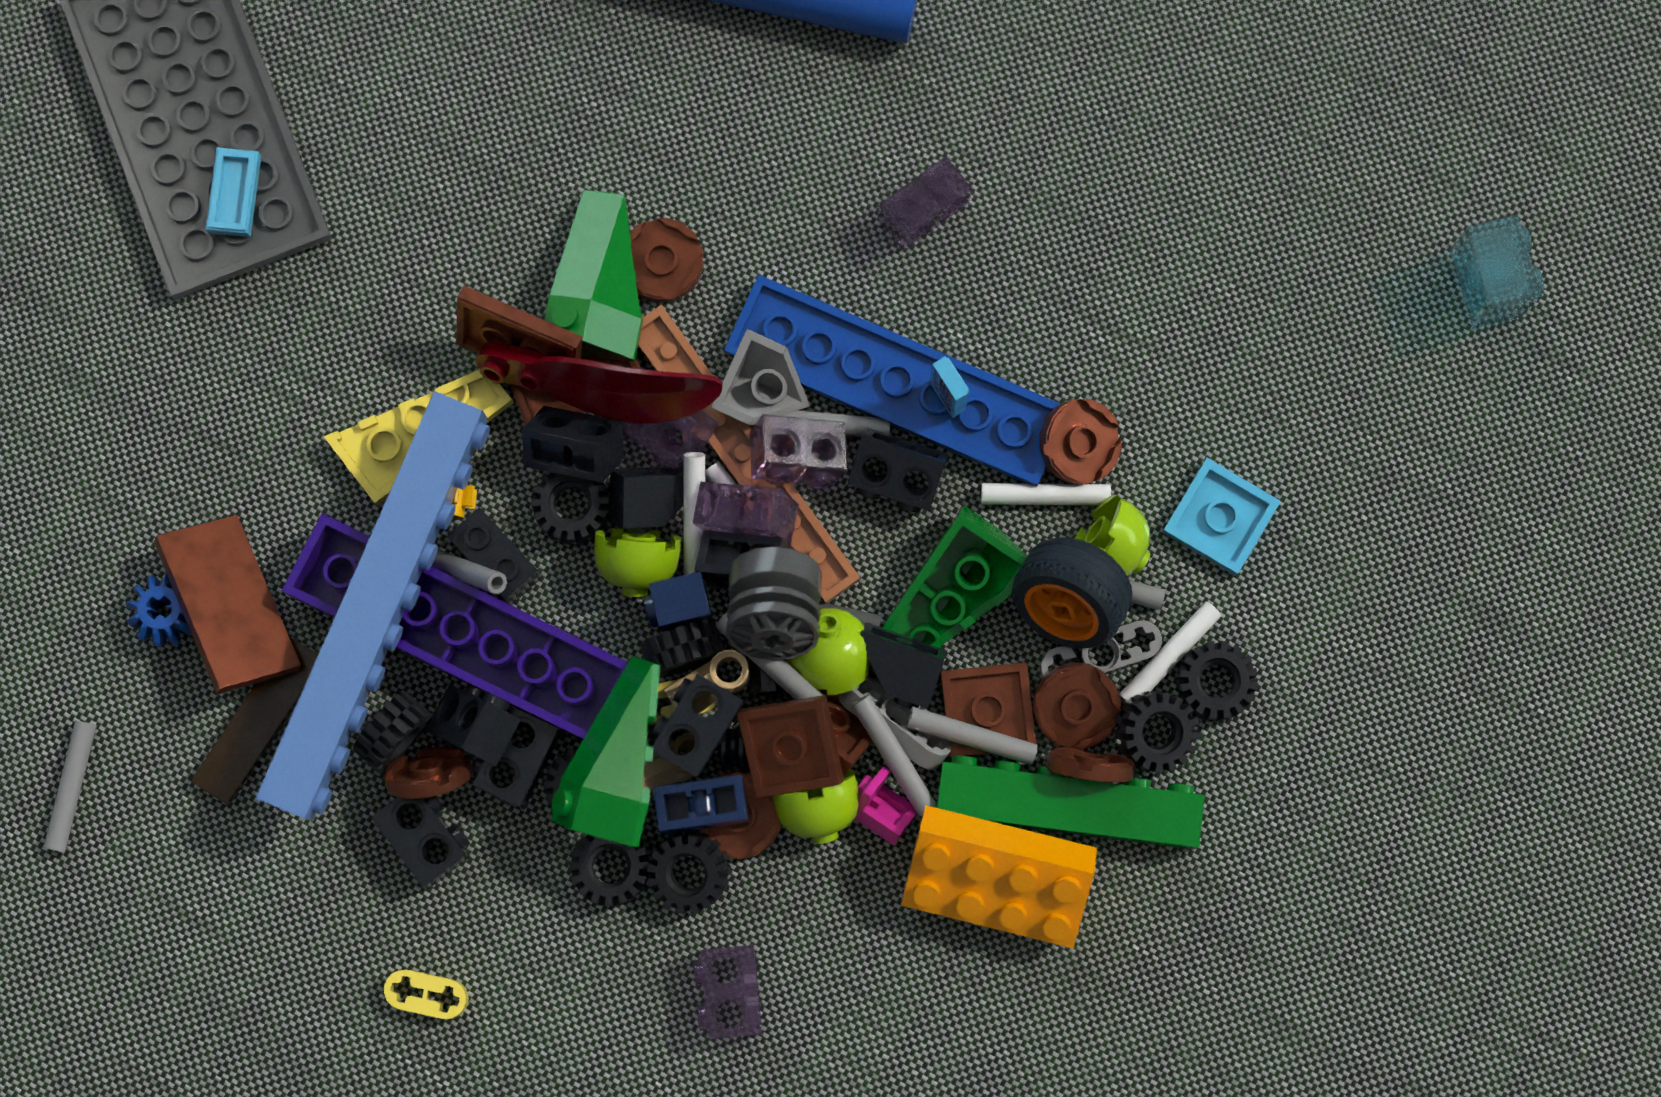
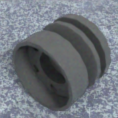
M780 547L756 548L737 557L732 562L729 573L728 597L730 603L727 610L726 637L730 645L743 654L767 660L793 659L807 654L816 647L820 633L818 624L820 610L818 604L821 598L822 572L818 563L804 553Z

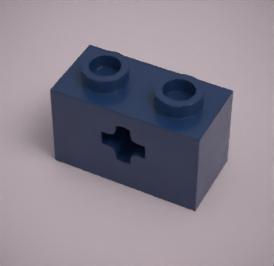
M701 572L649 583L651 595L644 597V603L652 628L659 627L663 633L674 630L682 625L687 626L692 622L698 623L702 620L713 619Z
M742 775L653 787L658 829L662 835L750 823L745 782Z

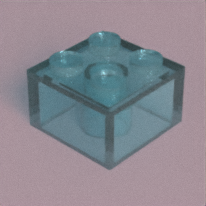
M1518 215L1467 227L1449 249L1473 329L1520 318L1542 297L1541 292L1544 290L1543 277L1539 268L1533 267L1529 254L1532 248L1531 237L1528 229L1525 226L1521 227Z

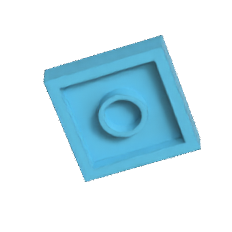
M1206 458L1162 533L1237 576L1281 501Z

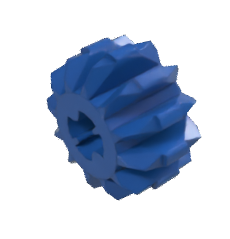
M167 573L161 583L154 575L148 576L147 583L149 589L146 590L136 585L133 591L141 596L139 601L131 600L126 603L128 609L138 612L127 620L128 625L140 627L137 637L143 641L152 637L153 645L156 647H163L167 638L171 644L177 646L181 643L179 631L182 630L184 633L192 636ZM162 603L171 609V613L166 618L157 611Z

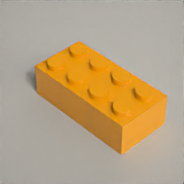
M925 805L901 906L1073 949L1095 873L1097 848Z

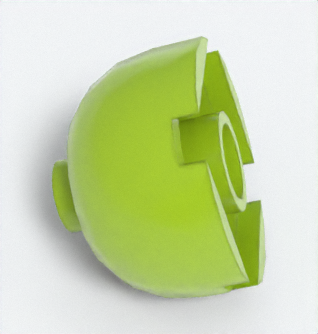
M1114 494L1106 498L1093 510L1090 516L1096 519V521L1091 525L1087 533L1081 527L1075 539L1088 542L1108 553L1122 567L1127 576L1132 572L1137 574L1145 567L1150 558V552L1147 551L1150 543L1149 525L1139 509L1129 501Z
M612 528L611 537H605L603 530H597L594 545L595 564L600 575L608 583L622 587V595L648 596L649 583L672 578L678 568L682 537L671 533L670 541L660 540V531L649 530V533L629 534L623 532V528Z
M820 608V620L818 623L820 633L816 647L807 654L793 659H786V662L814 688L827 690V695H838L855 689L866 680L869 674L871 663L867 657L865 641L860 635L861 631L864 630V624L848 611L838 608Z
M850 769L846 775H843L844 781L840 785L772 795L773 807L778 820L790 833L802 838L812 837L814 844H824L837 840L839 838L838 831L848 827L858 811V801L860 799L858 780L855 778L854 770Z

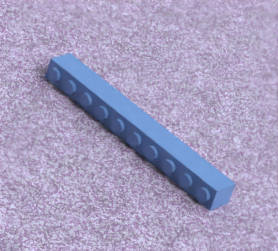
M436 391L433 392L256 799L310 821H314L316 814L322 815L326 810L332 795V791L327 788L334 772L340 774L346 765L350 749L345 747L352 731L358 733L365 721L368 709L363 706L370 690L376 692L382 682L385 667L381 666L387 650L394 651L401 638L403 627L399 625L405 609L412 610L418 599L421 587L416 584L423 569L429 570L435 560L438 546L434 545L440 528L446 530L450 525L456 508L451 503L457 489L464 490L471 477L473 466L469 464L475 448L481 450L488 438L490 426L486 424L488 418L483 410Z

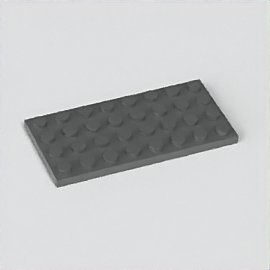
M59 0L168 291L174 300L333 239L241 0ZM216 148L259 151L261 154L251 237L212 234L206 231Z

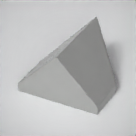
M747 329L722 382L721 394L713 402L711 408L751 426L810 407L787 347Z

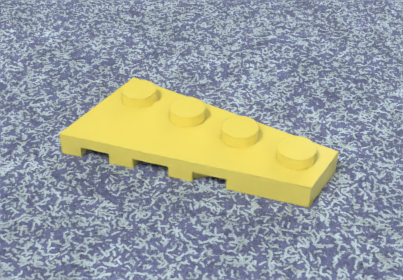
M480 369L435 389L438 393L483 410L488 418L487 423L514 403L500 384L486 380L481 375ZM433 392L420 398H412L400 403L397 408L376 417L373 415L363 419L357 425L346 430L336 431L324 436L377 506L385 501L390 493Z

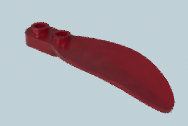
M498 342L485 343L476 358V364L480 369L481 375L492 383L511 384L523 387L531 392L541 391L583 411L628 423H662L693 415L713 403L720 396L723 387L721 379L710 375L650 371L590 360L546 356L534 350Z

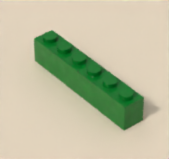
M952 755L951 762H942L936 807L939 809L1012 827L1191 850L1199 848L1205 795L1194 794V786L1168 783V790L1150 788L1151 781L1133 778V780L1124 782V785L1105 781L1068 778L1048 770L1047 767H1038V773L1021 772V764L1006 761H995L994 768L977 766V758Z

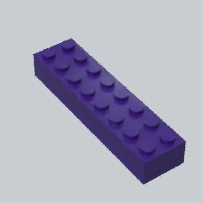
M322 513L281 591L291 598L331 618H335L370 536ZM430 567L429 570L423 569L416 584L421 587L418 599L412 610L405 609L399 623L403 627V632L395 649L466 684H470L486 693L488 692L508 702L511 706L583 741L628 662L433 567Z

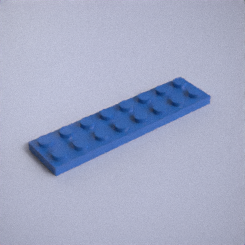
M758 274L726 344L724 354L734 358L746 330L749 329L787 347L803 388L867 416L890 423V426L1018 481L1038 486L1046 468L1040 453L1039 433L1046 416L1060 403ZM945 356L950 359L969 388L966 409L954 418L951 417L930 384L932 364Z

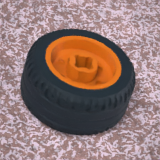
M1051 538L1037 544L1027 555L1015 576L1012 586V597L1015 606L1024 621L1034 631L1054 643L1078 649L1099 647L1115 636L1131 606L1133 593L1126 573L1114 558L1095 545L1073 538Z

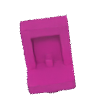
M883 766L874 778L866 775L859 784L860 799L858 801L857 815L854 819L892 845H895L915 819L917 813L909 801L884 785L891 771Z

